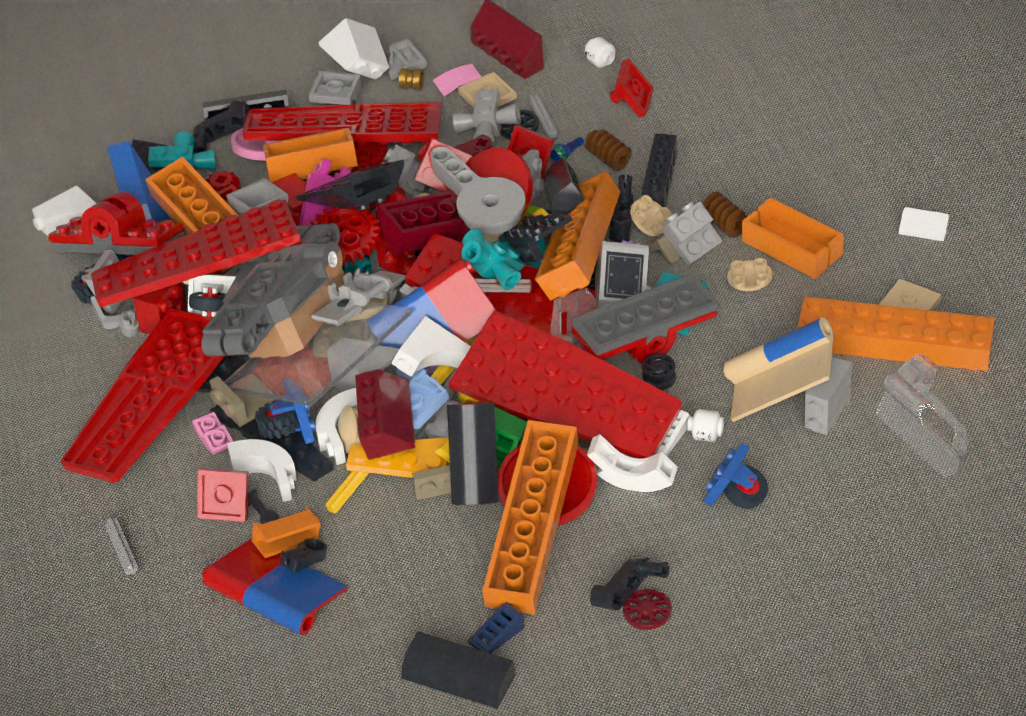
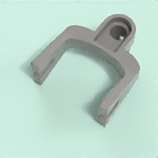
M95 296L90 297L93 312L103 328L114 329L119 327L122 334L126 337H133L139 333L140 329L135 307L120 315L105 316Z

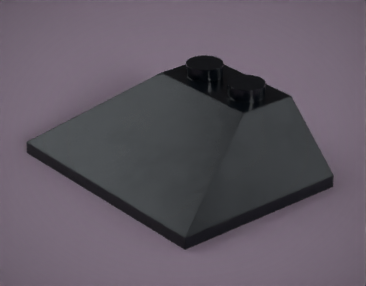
M404 160L362 168L296 195V199L342 209L357 208V211L370 207L369 203L373 201L375 204L388 200L387 195L395 193L405 164Z

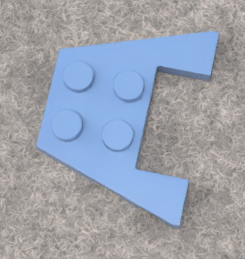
M398 368L396 370L398 377L409 380L414 429H419L449 399V395L433 377L430 378L423 368L412 377Z

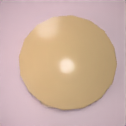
M647 195L636 200L632 204L630 211L632 220L637 228L653 237H659L663 234L661 229L667 225L665 220L672 215L668 208L662 207Z
M764 258L746 261L735 260L730 264L727 280L735 289L755 291L762 289L770 283L773 272Z
M345 406L342 409L337 426V433L343 444L344 453H349L351 445L361 444L358 432L357 408H352L351 406Z

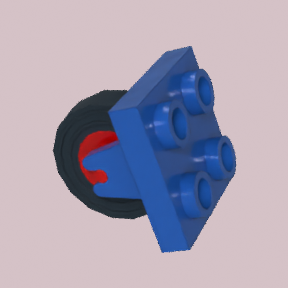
M741 442L736 450L730 449L724 461L716 469L714 477L711 478L704 489L708 492L703 500L705 503L712 506L720 494L723 493L734 505L740 508L751 509L759 506L766 498L768 484L764 475L756 468L742 463L750 447Z

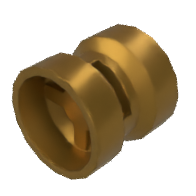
M401 68L399 72V88L407 89L412 87L414 90H422L424 71L422 69L411 71L408 68Z

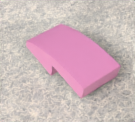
M468 64L443 73L435 78L433 82L445 97L460 85L463 86L482 76L473 64Z
M214 412L192 421L195 431L212 455L228 449L227 443L234 442L226 427L221 425Z

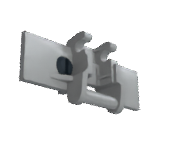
M379 270L374 274L360 273L354 277V282L352 274L348 272L343 276L344 284L338 288L339 292L334 282L327 286L331 303L312 314L311 318L318 322L324 321L327 324L333 323L336 326H340L354 315L363 313L362 306L367 305L370 299H384L385 295L401 285V282L406 277L405 275Z

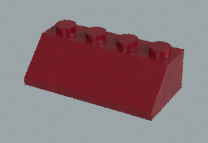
M485 0L470 26L472 43L524 80L543 70L542 35L491 0Z
M453 190L379 204L377 208L384 241L395 254L423 249L433 234L462 241L471 229L466 226L464 220L458 214L456 205L458 196Z
M379 369L355 375L359 439L368 460L416 448L409 380Z

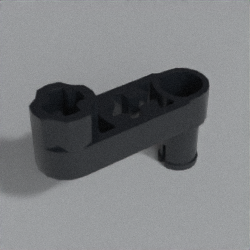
M238 100L233 101L229 110L196 125L193 129V136L195 138L194 153L207 151L208 142L243 128L248 115L247 104Z
M625 174L618 176L620 194L610 221V239L621 243L623 240H630L632 223L630 211L634 203L633 194L631 193L633 178L631 175H627L625 183Z
M632 556L623 564L606 586L595 585L592 588L590 596L591 605L609 610H619L643 582L644 578L648 576L666 578L670 569L667 566L668 562L652 561L647 557Z

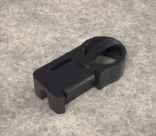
M305 539L303 542L298 543L296 548L287 552L282 551L280 564L293 572H298L317 562H322L325 559L327 545L319 539Z

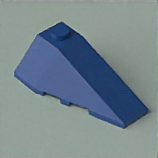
M125 141L107 146L119 191L130 193L140 202L146 220L154 219L155 222L172 220L151 197L145 179L152 175L130 142Z

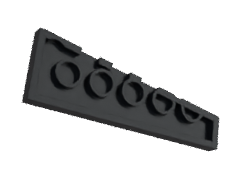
M219 405L210 409L211 413L214 412L221 423L231 429H237L246 439L265 440L282 447L291 456L295 470L314 482L334 470L333 463L311 443L305 444L302 435L298 431L289 433L286 437L281 435V438L275 436L273 439H269V436L267 438L263 437V435L261 436L256 419L239 427Z

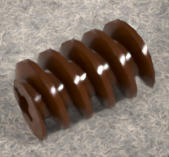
M605 129L594 130L586 137V150L599 160H602L603 163L607 164L614 171L621 170L632 155L630 147L620 142L618 138H615L614 135Z
M715 191L707 196L703 206L713 218L711 222L729 237L742 235V221L748 215H745L743 210L739 209L719 191Z

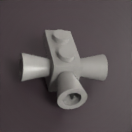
M498 88L477 91L473 114L453 113L455 132L459 134L476 127L473 139L479 136H487L491 139L493 145L495 141L494 136H500L501 124H521L519 106L516 103L498 110L500 97Z

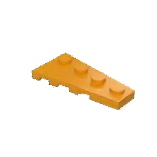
M448 437L415 440L416 448L368 460L362 444L351 445L346 467L349 471L412 478V473L448 465L445 459L435 453L439 447L447 442Z

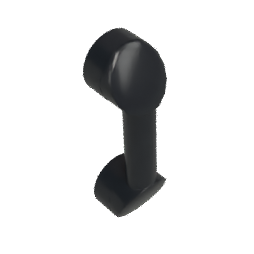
M249 485L248 506L252 505L258 512L260 523L264 524L280 519L276 512L268 510L258 498L256 487Z

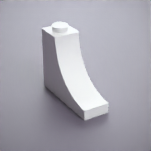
M75 186L33 208L34 219L32 221L38 231L41 230L48 236V234L56 230L57 226L69 223L71 218L82 217L84 211L95 205L96 202L78 186Z
M425 316L401 346L391 364L410 377L422 368L433 365L458 368L471 346Z

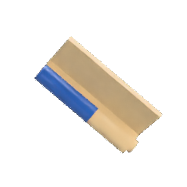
M821 317L725 362L723 368L724 375L734 384L731 420L733 422L830 379L833 330L825 318Z

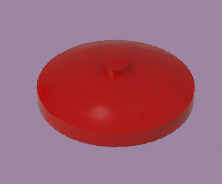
M505 148L486 149L472 157L465 165L477 176L482 178H506L514 181L522 188L525 194V207L522 211V218L529 207L533 192L532 174L525 160L518 154Z
M521 445L507 455L498 472V492L504 507ZM580 446L577 448L558 526L571 522L582 515L589 508L596 495V468L593 461Z

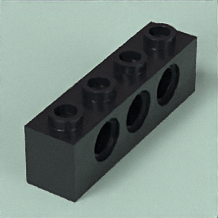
M655 134L642 187V196L647 195L651 197L653 201L662 207H666L676 164L677 135Z

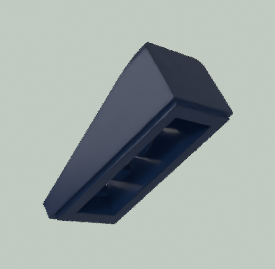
M508 603L503 604L468 639V643L476 650L489 654L493 653L524 629L522 614ZM485 638L490 643L487 645L482 639Z

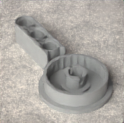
M437 147L431 151L433 173L458 196L457 211L469 229L478 228L483 234L493 235L510 230L520 221L525 207V194L517 183L501 177L482 178L477 176L446 147Z

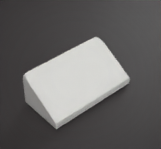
M905 207L899 234L944 241L949 224V214Z

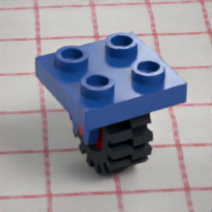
M293 379L286 381L284 385L288 397L277 402L274 400L272 404L266 403L264 404L265 407H260L259 411H256L255 419L261 436L263 435L265 438L269 436V439H273L275 436L281 438V435L286 437L289 433L300 431L305 444L314 442L315 439L312 432L316 431V427L309 414L310 407L307 398L304 397L301 386L296 387Z

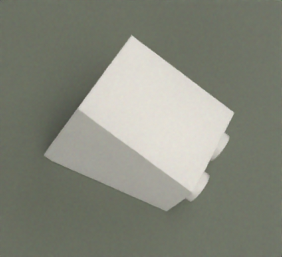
M345 18L318 42L319 46L347 71L377 79L390 68L374 27Z

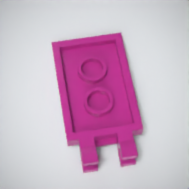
M323 158L321 165L317 164L314 172L312 171L308 175L305 192L348 175L351 170L342 167L340 174L336 173L333 178L327 175L331 161ZM303 201L299 226L311 225L310 220H316L315 214L323 215V209L331 211V206Z

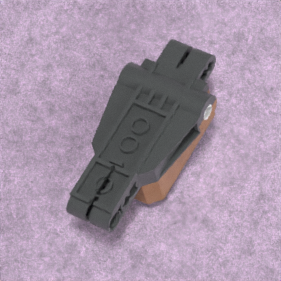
M335 223L296 226L302 242L251 259L242 265L223 299L224 305L202 330L204 336L201 344L206 356L248 355L250 358L287 357L305 348L324 323V321L318 322L312 319L311 315L331 303L327 286L334 282L339 292L338 288L344 284L343 276L345 274L342 269V253L338 246L340 231Z

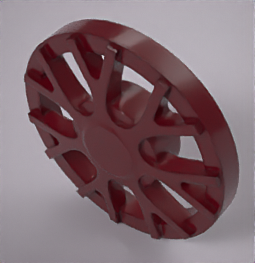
M651 589L634 592L623 605L625 620L631 626L643 630L655 629L664 625L672 614L669 598L662 592ZM646 596L647 599L640 600L639 597ZM653 596L658 597L656 601L651 600ZM631 602L637 604V606H629V605H630ZM666 604L668 608H658V605ZM637 612V616L633 618L629 616L630 614ZM658 613L663 616L660 620L656 618ZM641 620H649V623H641Z

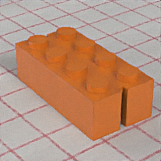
M349 128L263 144L271 183L293 173L300 180L307 179L308 175L312 171L314 172L315 166L317 164L321 165L323 158L331 161L327 175L332 171L341 170L342 167L351 170L353 167L358 166Z
M771 197L758 207V212L753 211L742 221V242L813 279H817L828 269V265L831 266L843 255L844 234Z

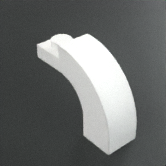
M356 388L343 391L332 397L323 405L316 418V433L320 452L326 450L329 457L333 456L336 465L346 463L344 447L337 433L339 416L345 406L357 408Z
M600 434L593 437L587 456L599 466L598 476L619 488L639 492L658 491L671 486L678 468L663 452L642 459L626 456L616 450Z
M246 439L227 443L233 470L265 473L272 476L278 484L282 501L292 500L291 490L295 489L294 481L297 480L294 462L286 450L272 442L258 439Z

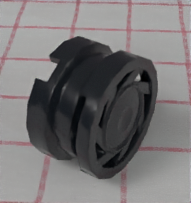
M659 353L646 357L642 363L643 381L660 390L672 387L676 380L674 360L666 354Z

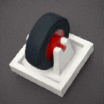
M206 274L190 279L188 287V312L214 317L224 305L223 299L235 280L236 275Z

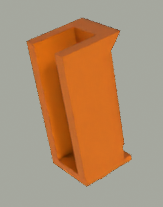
M306 507L305 511L268 523L260 524L253 522L252 542L264 558H267L282 551L294 549L298 546V543L303 542L305 539H318L321 523L319 518Z

